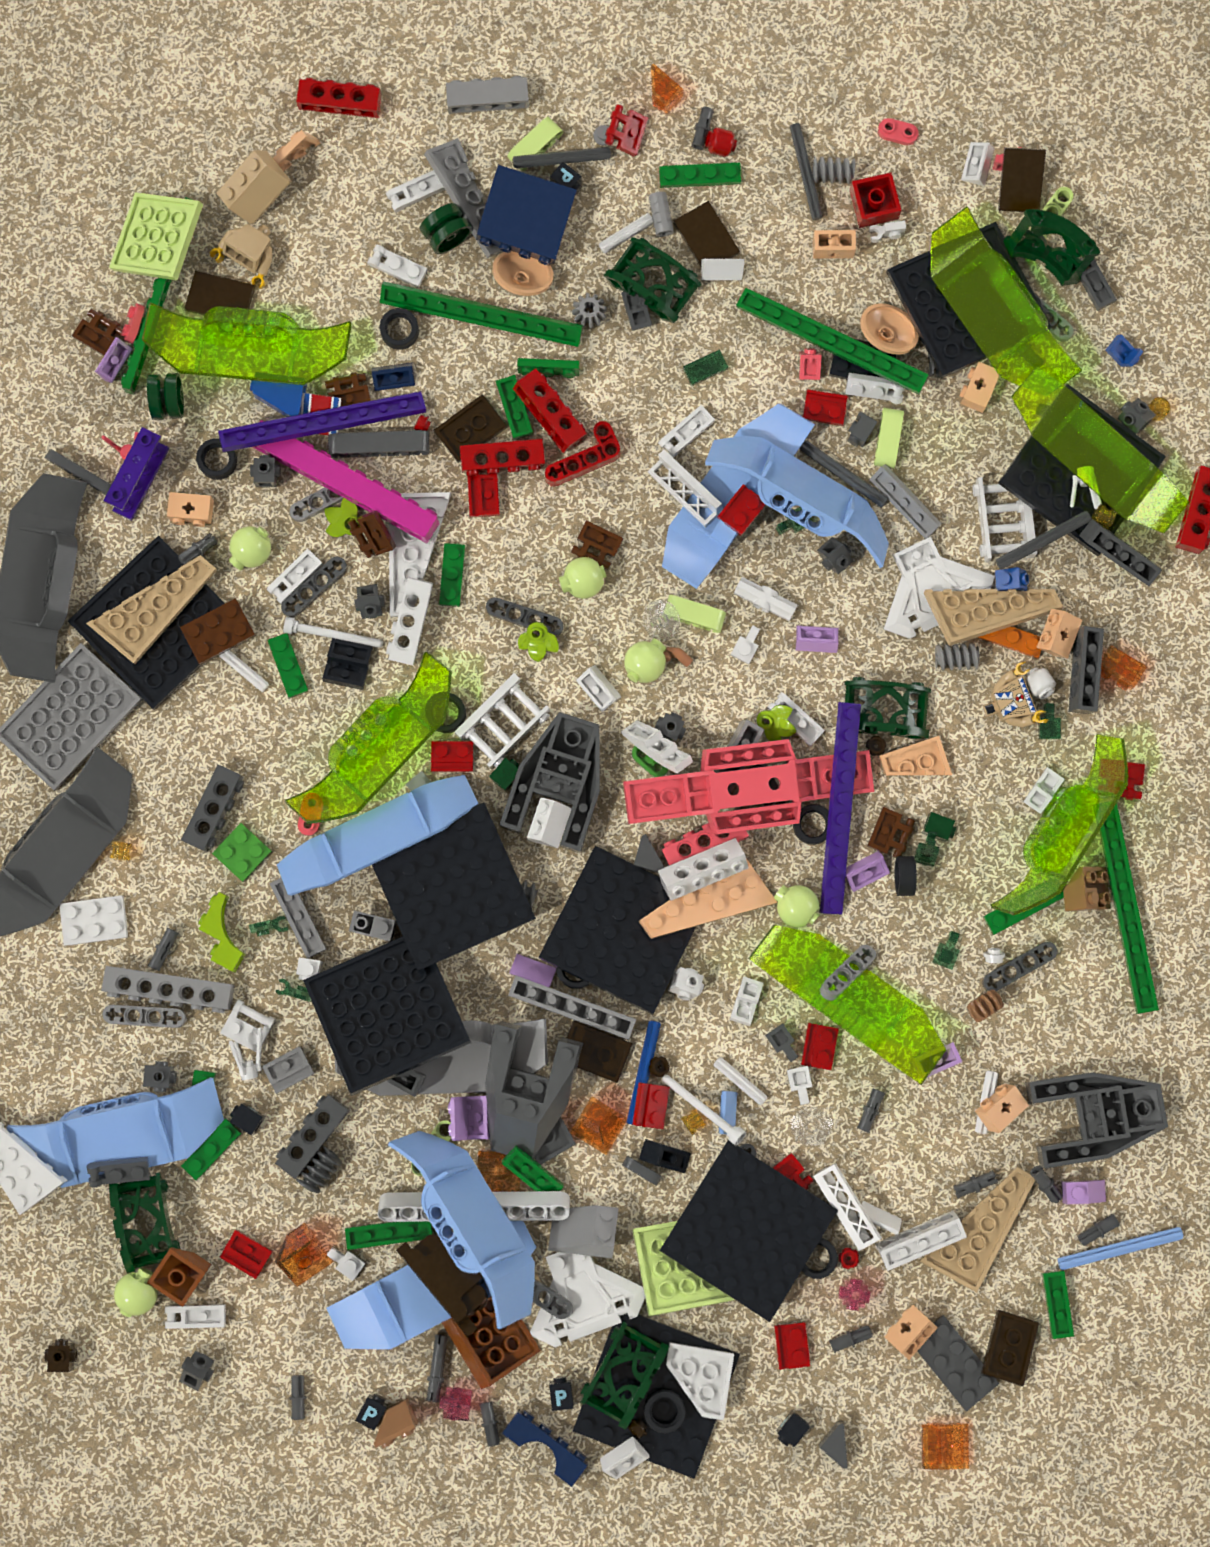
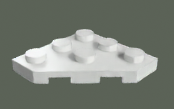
M669 1342L670 1347L668 1349L666 1366L677 1379L702 1417L724 1420L734 1353Z

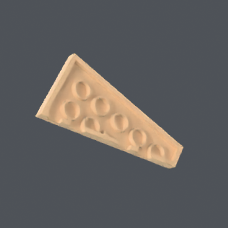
M747 860L748 869L675 900H669L641 919L639 923L649 937L653 939L747 911L771 906L778 902Z

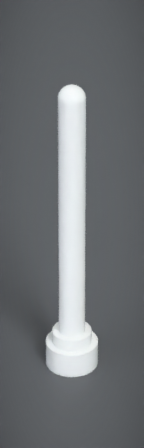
M286 617L283 633L292 634L298 631L378 648L383 646L381 639L301 624L292 617Z
M669 1075L662 1077V1081L724 1130L729 1137V1141L735 1146L744 1139L746 1131L741 1127H732Z

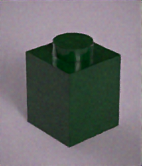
M504 758L489 778L506 792L514 783L520 764L512 758L510 761Z
M930 812L922 834L946 842L949 838L952 839L955 834L956 827L953 826L955 820Z

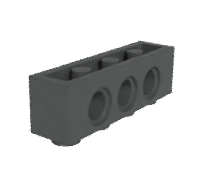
M1093 519L1079 535L1086 543L1149 587L1162 571L1153 561Z
M1088 626L1079 628L1073 646L1068 712L1081 714L1098 712L1103 628Z
M219 764L217 765L181 841L206 853L208 849L211 850L217 840L215 835L218 830H222L226 822L224 816L227 811L230 812L235 804L233 798L236 792L239 793L243 788L244 781H242V775ZM227 785L228 793L220 796L219 788ZM214 804H218V813L215 815H211L209 811L210 807ZM204 823H209L210 830L202 834L200 827Z
M328 1094L327 1097L323 1095L315 1105L318 1107L313 1114L309 1113L302 1123L305 1124L300 1131L296 1130L289 1138L291 1141L287 1148L282 1147L276 1155L278 1160L275 1164L294 1179L301 1175V1172L305 1170L312 1158L315 1157L322 1148V1145L325 1144L350 1111L349 1108L331 1094ZM322 1112H327L330 1116L327 1124H322L319 1120ZM309 1129H313L317 1134L314 1141H309L306 1138V1132ZM296 1146L301 1147L303 1150V1156L300 1159L295 1158L293 1155V1149Z

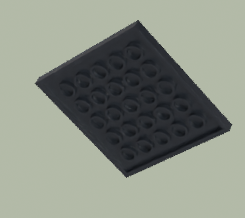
M996 222L893 266L886 271L941 379L1047 332L1052 328L1016 258L1010 256L1003 242L1005 238Z
M1066 384L998 484L1055 526L1087 511L1091 516V520H1095L1115 534L1166 456L1072 386ZM1093 467L1103 511H1099V508L1094 509L1089 486L1081 487L1080 483L1077 485L1074 507H1070L1073 486L1072 476L1077 475L1076 470L1078 468ZM1088 523L1067 534L1094 555H1101V552L1086 543L1079 536Z
M159 535L68 620L74 629L153 710L164 702L201 666L180 627L225 603L205 584L136 664L132 663L86 623L97 619L104 612L112 610L124 600L146 587L154 585L166 575L169 576L183 566L178 555Z
M485 803L472 807L468 813L457 819L445 830L372 864L418 971L536 919Z
M595 846L539 955V959L653 1015L696 927L651 939L639 921L670 900L662 886L660 877Z
M403 936L303 980L351 1096L471 1043L437 963L418 971Z
M727 1140L659 1251L766 1321L771 1322L838 1210L741 1147L735 1146Z
M628 1313L620 1316L622 1323H627V1326L659 1344L663 1342L669 1346V1342L734 1353L732 1378L740 1353L640 1314L632 1319L629 1318ZM622 1323L611 1326L593 1377L613 1342L610 1339L615 1327L620 1328ZM623 1336L620 1346L626 1348L629 1341L631 1352H635L637 1342ZM641 1345L640 1351L655 1353ZM614 1349L610 1359L619 1356L616 1349ZM668 1352L632 1418L635 1421L640 1419L647 1426L645 1430L646 1436L643 1435L638 1439L630 1432L628 1427L625 1430L618 1426L619 1422L586 1403L582 1404L573 1432L614 1448L629 1438L634 1437L649 1454L650 1457L647 1461L695 1479L716 1419L702 1417L693 1402L666 1366ZM633 1360L620 1363L611 1368L612 1381L616 1391L624 1385H640L641 1382L635 1378L632 1371ZM637 1360V1371L644 1372L646 1366H639L641 1360ZM604 1370L597 1382H605ZM601 1388L595 1389L593 1395L606 1402L610 1399L609 1393L605 1397H600L599 1395L603 1393V1390ZM661 1389H668L677 1393L683 1400L686 1410L682 1425L674 1432L667 1434L658 1433L651 1429L644 1415L645 1402L653 1392ZM625 1390L619 1395L620 1398L623 1394L625 1398H630L632 1393L629 1390ZM669 1398L657 1400L652 1407L653 1418L660 1424H669L677 1416V1406ZM613 1401L611 1405L619 1409V1407Z

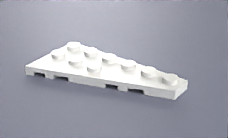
M451 492L400 493L402 498L406 500L410 498L416 501L420 508L424 510L428 508L434 511L440 524L426 544L389 523V533L396 544L395 549L389 551L390 617L399 616L396 613L398 601L402 602L404 594L400 593L403 581H407L408 577L424 579ZM410 595L408 598L409 604L415 606L418 596Z
M0 1121V1185L19 1215H21L68 1180L63 1176H58L49 1163L45 1164L42 1162L33 1149L17 1135L9 1133Z

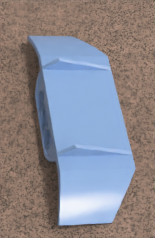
M779 403L741 427L734 437H762L795 456L815 424ZM712 466L701 481V484L722 503L723 509L743 484L749 490L759 495L758 478L735 468ZM692 494L687 503L697 504V497ZM682 507L668 527L662 567L697 589L738 534L717 517L705 528L692 514ZM700 508V516L705 520L713 513L709 508Z
M732 437L713 441L705 465L735 468L758 478V494L764 504L818 536H833L844 529L864 544L879 568L883 567L889 543L875 512L865 498L762 437ZM782 495L784 499L777 501L774 499V496ZM798 505L802 510L794 511L792 507ZM817 516L820 520L813 522L809 518Z
M466 776L450 777L422 785L309 839L277 864L287 894L292 896L314 888L331 885L445 830L457 819L468 813L472 807L478 805Z
M211 1077L189 1088L161 1097L152 1092H140L77 1107L67 1112L59 1121L38 1125H8L6 1128L9 1133H14L33 1149L42 1162L45 1164L49 1163L58 1176H63L68 1180L60 1186L64 1188L89 1182L90 1174L87 1173L86 1166L92 1162L148 1157L149 1167L187 1159L224 1121L214 1080ZM104 1171L99 1172V1175L105 1174Z
M417 1131L390 1141L388 1146L411 1161L427 1182L421 1196L422 1209L456 1266L467 1273L481 1272L487 1282L493 1299L497 1329H502L531 1315L535 1262L468 1151L423 1131Z
M510 1221L531 1255L536 1246L524 1222ZM408 1265L326 1308L345 1349H393L451 1318ZM484 1280L480 1286L485 1289L489 1298L492 1295L487 1282Z

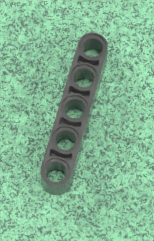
M417 430L333 433L328 435V453L332 456L331 458H338V456L340 458L358 457V455L360 457H379V454L381 456H399V454L401 456L420 455V453L427 455L430 453L429 432Z

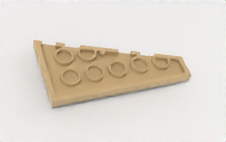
M200 555L181 566L179 570L169 576L166 575L159 582L146 587L124 600L117 607L104 612L102 616L86 624L132 663L136 664L214 575L217 569Z
M925 589L924 596L949 646L1049 615L1051 609L1062 610L1063 608L1055 589H1030L1029 591H1016V589H1008V591H997V589H965V591L944 589L943 591H933V589Z
M1015 1167L960 1220L967 1236L966 1238L926 1254L919 1261L977 1293L1035 1179L1026 1171Z

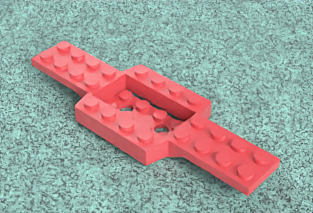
M789 739L703 750L700 772L623 781L628 824L706 814L713 834L798 824L800 821L801 803L803 801L830 798L834 755L796 759ZM869 750L857 752L853 795L874 792ZM787 761V764L735 770L720 773H715L713 771L718 769ZM771 778L779 780L780 786L778 789L772 790L769 787V780ZM736 783L738 785L739 791L736 795L729 794V784ZM792 800V803L719 812L720 809Z

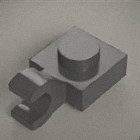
M781 1024L765 1035L777 1053L783 1050L790 1062L798 1058L790 1046L795 1040L784 1024Z

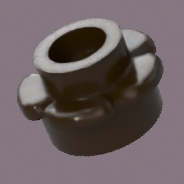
M872 736L871 739L867 740L866 748L869 750L870 755L879 756L885 752L886 742L880 736Z
M662 1056L652 1058L649 1071L651 1074H655L656 1077H663L670 1068L667 1059Z
M632 1419L628 1425L630 1432L638 1439L643 1435L646 1436L645 1430L647 1426L640 1419L636 1421Z

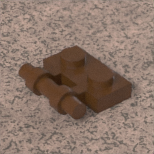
M90 309L87 316L91 317L92 320L89 323L82 319L72 337L104 356L115 339L113 335L116 333L121 335L123 327H121L119 322L106 318L104 313ZM98 325L106 326L107 330L105 332L97 328Z
M354 372L350 373V376L341 378L336 376L332 377V380L325 381L326 389H335L334 392L327 393V396L341 398L340 407L371 401L368 385L359 386V382L367 380L365 372L359 374ZM343 385H353V388L341 390Z
M377 510L360 516L357 519L359 524H357L355 518L347 522L351 528L352 536H355L360 544L358 546L359 549L365 553L367 558L374 555L372 549L376 556L395 549L396 544Z
M586 520L577 538L578 541L584 544L582 548L574 545L571 553L577 555V558H592L598 562L599 566L603 565L604 569L609 570L611 563L606 561L605 557L609 555L615 558L623 538ZM592 547L601 551L599 556L589 553V548Z
M882 807L867 847L887 854L891 847L895 849L893 858L902 856L907 850L906 844L909 836L913 835V827L916 821L908 818L904 825L900 823L902 814ZM896 830L902 832L898 842L893 840Z

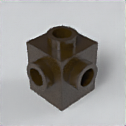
M56 1339L55 1343L48 1345L44 1354V1360L47 1362V1372H70L74 1370V1362L77 1361L78 1357L75 1343H68V1339Z

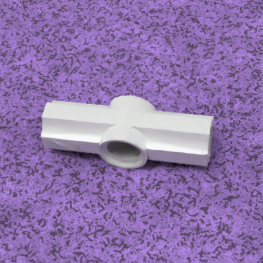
M743 577L734 591L735 595L753 603L754 607L762 608V611L766 613L771 612L787 621H790L797 607V604L779 596L775 590L767 586L761 587Z

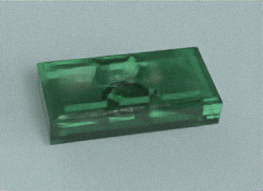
M719 349L683 366L682 369L692 387L728 370L729 367Z

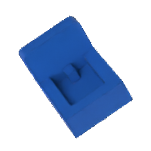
M1117 335L1105 350L1121 367L1134 366L1143 353L1141 348H1134L1123 335Z
M1020 567L995 570L997 591H1008V589L1027 591L1029 575L1026 570Z

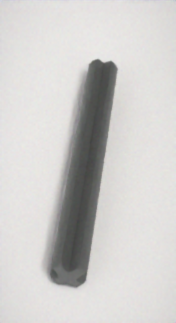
M800 123L790 125V131L812 220H819L823 215Z
M609 147L520 155L514 156L512 163L514 168L557 165L562 162L567 164L608 160L611 157V151Z
M805 440L800 451L879 507L885 505L888 498L809 441Z
M1084 511L997 558L996 564L998 568L1002 570L1091 521L1090 514Z

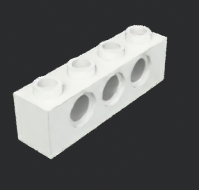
M408 577L407 581H403L400 593L404 594L402 602L398 601L396 613L399 614L398 621L393 622L391 634H394L393 642L388 643L386 654H389L388 660L414 665L432 592V582ZM410 595L418 596L419 604L417 606L409 604L408 598ZM411 615L415 620L414 625H405L403 621L404 616ZM405 635L409 638L410 643L408 646L404 647L399 644L400 636Z
M736 838L660 869L658 873L662 886L670 901L746 870L748 869L745 853Z

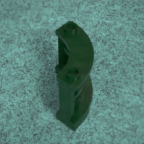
M1026 209L1024 212L1025 216L1012 235L1006 236L1003 240L1010 256L1026 258L1032 261H1036V259L1046 264L1045 268L1057 278L1061 286L1078 284L1082 279L1080 276L1093 259L1100 254L1095 241L1076 224L1060 215L1040 209ZM1058 234L1062 236L1066 248H1052L1047 245L1043 235Z
M632 237L630 239L631 244L613 269H608L603 276L614 288L626 292L633 297L637 294L640 298L645 299L646 301L643 304L647 305L663 321L675 323L679 318L678 314L696 289L700 288L702 283L697 279L698 275L695 272L687 270L671 256L651 245L646 239ZM638 251L641 252L642 254H644V256H643V257H638V256H637ZM635 255H636V259H635V260H636V262H637L636 264H634L633 262H631L632 259L635 257ZM661 266L665 274L666 286L655 284L648 289L645 288V276L641 269ZM634 272L640 276L639 281L632 280L633 277H636ZM679 279L688 284L682 295L674 291V288L678 290L683 288V285L678 283ZM656 290H661V297L655 295ZM674 297L678 300L671 309L670 307L672 299Z
M853 677L852 680L844 682L846 686L845 703H854L856 689H862L866 692L865 696L858 695V699L865 702L861 705L859 734H878V731L883 733L890 732L891 736L909 739L929 738L926 722L928 695L931 693V688L924 687V683L913 682L907 684L865 680L863 677ZM872 689H880L873 694ZM898 691H903L905 693L902 696ZM889 694L899 703L903 710L895 712L889 722L884 723L881 713L871 707V705L879 698ZM910 694L918 695L917 709H910L909 707L916 702V700H910ZM868 711L875 714L876 720L869 721L868 717L871 716V714L865 713ZM913 714H916V724ZM906 715V717L901 718L903 719V724L897 723L896 717Z
M160 1172L155 1173V1176H151L150 1180L109 1184L110 1206L115 1212L114 1217H116L113 1220L116 1239L120 1238L121 1249L119 1252L126 1273L135 1272V1268L160 1263L171 1247L181 1249L179 1240L174 1238L166 1201V1192H168L167 1180L162 1179ZM156 1186V1195L154 1197L149 1196L150 1190L144 1194L143 1198L140 1197L141 1189ZM136 1190L135 1196L129 1194H122ZM158 1202L159 1209L155 1207L153 1204ZM132 1204H134L133 1213L131 1215H127L125 1213V1208L129 1207L130 1209H132ZM139 1206L146 1209L157 1219L147 1239L140 1231L127 1229V1223L137 1216ZM162 1227L164 1229L165 1235H159ZM136 1235L142 1244L140 1245L139 1240L135 1244L132 1243L130 1240L131 1236ZM160 1241H164L167 1244L168 1250L154 1253L150 1247L153 1244L155 1248L162 1249L159 1246ZM144 1251H147L149 1254L141 1257H136L142 1254Z
M623 1322L620 1328L615 1327L610 1339L613 1342L591 1383L586 1382L580 1394L583 1395L580 1403L583 1405L586 1403L619 1422L618 1426L626 1430L641 1400L645 1397L657 1370H659L670 1346L663 1342L661 1344L655 1342ZM623 1336L637 1342L635 1352H631L629 1341L626 1348L620 1346ZM641 1345L655 1353L640 1351ZM614 1349H616L619 1356L610 1359ZM633 1360L632 1371L635 1378L641 1382L640 1385L628 1384L616 1391L612 1381L611 1368L620 1363ZM637 1360H641L639 1366H646L644 1372L637 1371ZM604 1370L605 1382H597ZM601 1388L603 1393L599 1395L600 1397H605L608 1393L611 1397L606 1402L593 1395L594 1390ZM625 1390H629L632 1393L630 1398H625L624 1394L620 1398L619 1395ZM614 1401V1403L619 1407V1409L611 1405V1403Z

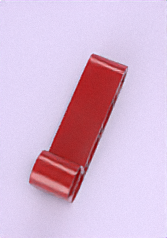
M600 421L594 426L593 434L597 445L547 466L545 469V479L550 486H559L618 460L620 457V445L608 422ZM600 429H605L608 431V434L606 436H599L597 432ZM612 447L615 448L617 452L613 455H609L605 451L607 448ZM593 455L598 460L595 463H589L586 460L587 457ZM572 463L579 466L576 471H570L567 467ZM562 467H564V472L566 475H563V471L561 470ZM551 472L557 474L558 478L554 479V477L551 476Z

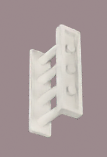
M978 477L975 484H973V496H977L983 545H980V556L984 557L986 563L992 559L991 554L1008 553L1034 539L1035 529L1032 508L1020 499L1016 503L986 505L984 494L1008 492V490L999 484L983 485V478ZM1017 511V513L1021 514V521L1018 523L988 526L987 514ZM1016 531L1023 533L1024 541H1021V543L990 546L989 534ZM1037 551L1026 556V559L1034 558L1037 555Z
M515 673L455 731V734L461 740L464 737L466 739L469 738L491 759L487 764L490 769L494 766L497 768L504 760L503 757L538 722L542 724L550 716L548 714L550 708L547 705L541 710L520 689L519 683L521 681ZM509 693L511 695L514 694L535 715L527 725L505 704L504 698ZM494 708L496 710L499 709L521 730L513 739L490 718L491 715L489 713ZM479 723L485 724L506 745L498 754L475 733L476 730L474 728Z

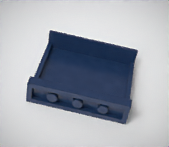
M498 165L476 240L484 246H497L499 250L506 253L511 251L519 253L518 255L525 259H537L543 265H554L577 190Z

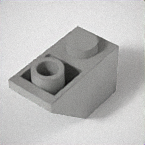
M354 911L349 931L391 942L393 941L397 922L392 919Z

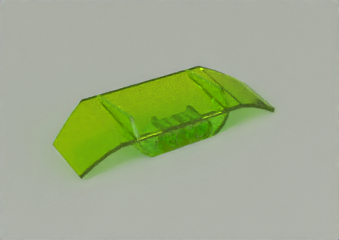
M968 206L932 232L931 278L1001 378L1047 397L1082 372V369L1049 331L1045 314L1011 265L989 245Z
M150 302L142 341L180 374L305 385L346 360L352 323L348 321L316 329L299 328L296 321L283 312L222 306L211 308L203 318H192L174 313Z
M1038 366L1034 368L1011 396L1032 437L1125 520L1165 533L1189 504L1186 497L1162 471L1076 394Z
M424 652L419 669L408 690L399 699L390 696L376 699L331 746L328 753V764L331 771L325 778L312 788L285 799V803L307 824L326 822L358 814L445 722L449 705L452 671L429 652Z
M1096 734L1095 751L1089 776L1083 785H1067L1057 790L1024 843L1023 855L1030 871L1014 890L990 904L992 909L1017 915L1047 902L1062 892L1128 785V765L1124 738ZM1062 800H1064L1066 803V807L1064 810H1062L1060 807V803ZM1052 817L1055 820V825L1053 828H1051L1049 825V820ZM1040 835H1042L1044 838V843L1042 845L1038 843V838Z
M773 925L748 959L887 1062L922 1085L946 1052L944 1044L924 1009L868 969L835 1000H826L820 994L822 984L850 956L820 934ZM849 964L853 970H859L857 965ZM838 975L841 981L847 982L845 976ZM833 984L829 990H834L836 986Z

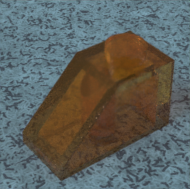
M653 63L651 65L652 104L658 111L663 110L667 114L683 98L684 89Z

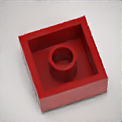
M892 172L851 182L849 191L859 228L899 219L902 210Z

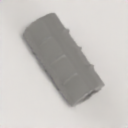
M661 191L650 194L649 201L656 236L672 235L674 232L673 221L671 220L666 192Z

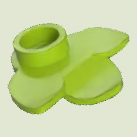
M345 498L342 499L341 508L328 507L324 510L327 520L331 523L325 532L332 537H341L345 534L352 535L347 523L350 519L355 518L357 524H359L357 521L359 518L357 517V506Z
M541 622L531 623L527 628V632L522 633L518 639L519 649H528L530 657L536 662H540L544 658L546 651H559L556 636L549 633L546 626ZM534 630L539 631V632H540V635L534 634L533 631H534Z
M776 705L771 710H763L758 714L756 719L757 725L764 729L765 736L769 741L781 740V736L789 737L796 733V728L787 720L793 710L791 707ZM763 719H769L770 723H764Z

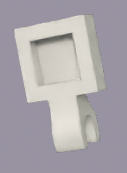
M905 221L885 223L883 226H870L869 232L875 231L878 233V236L871 237V242H879L883 236L890 239L900 238L905 233L906 223Z
M752 626L746 639L740 636L731 652V656L749 665L759 646L754 641L760 629Z
M808 1066L787 1070L791 1091H798L800 1105L809 1104L806 1088H811L812 1083Z
M332 1247L327 1254L329 1258L339 1263L335 1269L351 1281L355 1279L365 1265L363 1260L349 1250L344 1255Z

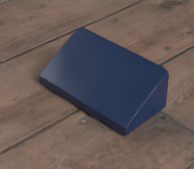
M412 362L375 367L371 370L375 391L415 386Z

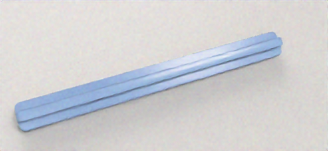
M1180 1227L1059 1257L1058 1265L1061 1270H1066L1182 1240L1183 1232Z

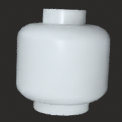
M1035 667L1027 673L1028 676L1025 682L1034 698L1045 699L1054 693L1056 682L1047 669Z

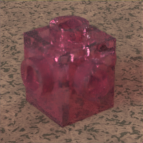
M850 1278V1282L844 1281L843 1286H840L838 1299H841V1303L846 1305V1309L859 1311V1307L865 1308V1303L869 1304L871 1291L867 1290L868 1286L863 1284V1280ZM853 1292H859L858 1299H852Z
M446 1387L445 1396L441 1395L439 1409H443V1418L453 1421H469L472 1390Z

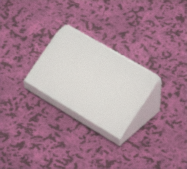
M989 142L970 143L961 178L962 181L985 186L994 148Z
M701 259V280H742L744 259Z
M596 665L589 667L576 680L601 712L621 698V695Z
M865 1201L862 1202L861 1205L873 1224L896 1235L899 1234L901 1218Z
M631 1437L601 1457L600 1461L603 1472L614 1479H618L650 1456L634 1437Z

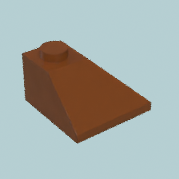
M171 1247L147 1283L183 1307L212 1264L194 1252Z

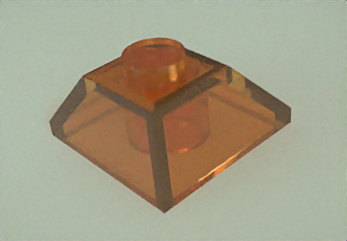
M592 1096L570 1133L606 1155L625 1125L627 1117Z
M304 1222L286 1235L275 1263L298 1287L333 1263V1261L327 1256V1252L314 1232Z

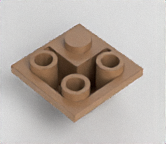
M1079 867L1063 890L1065 912L1111 909V896L1108 888L1109 876L1106 867Z
M408 1398L387 1408L374 1442L375 1448L379 1446L386 1448L394 1443L396 1437L401 1435L402 1438H405L414 1433L419 1421Z

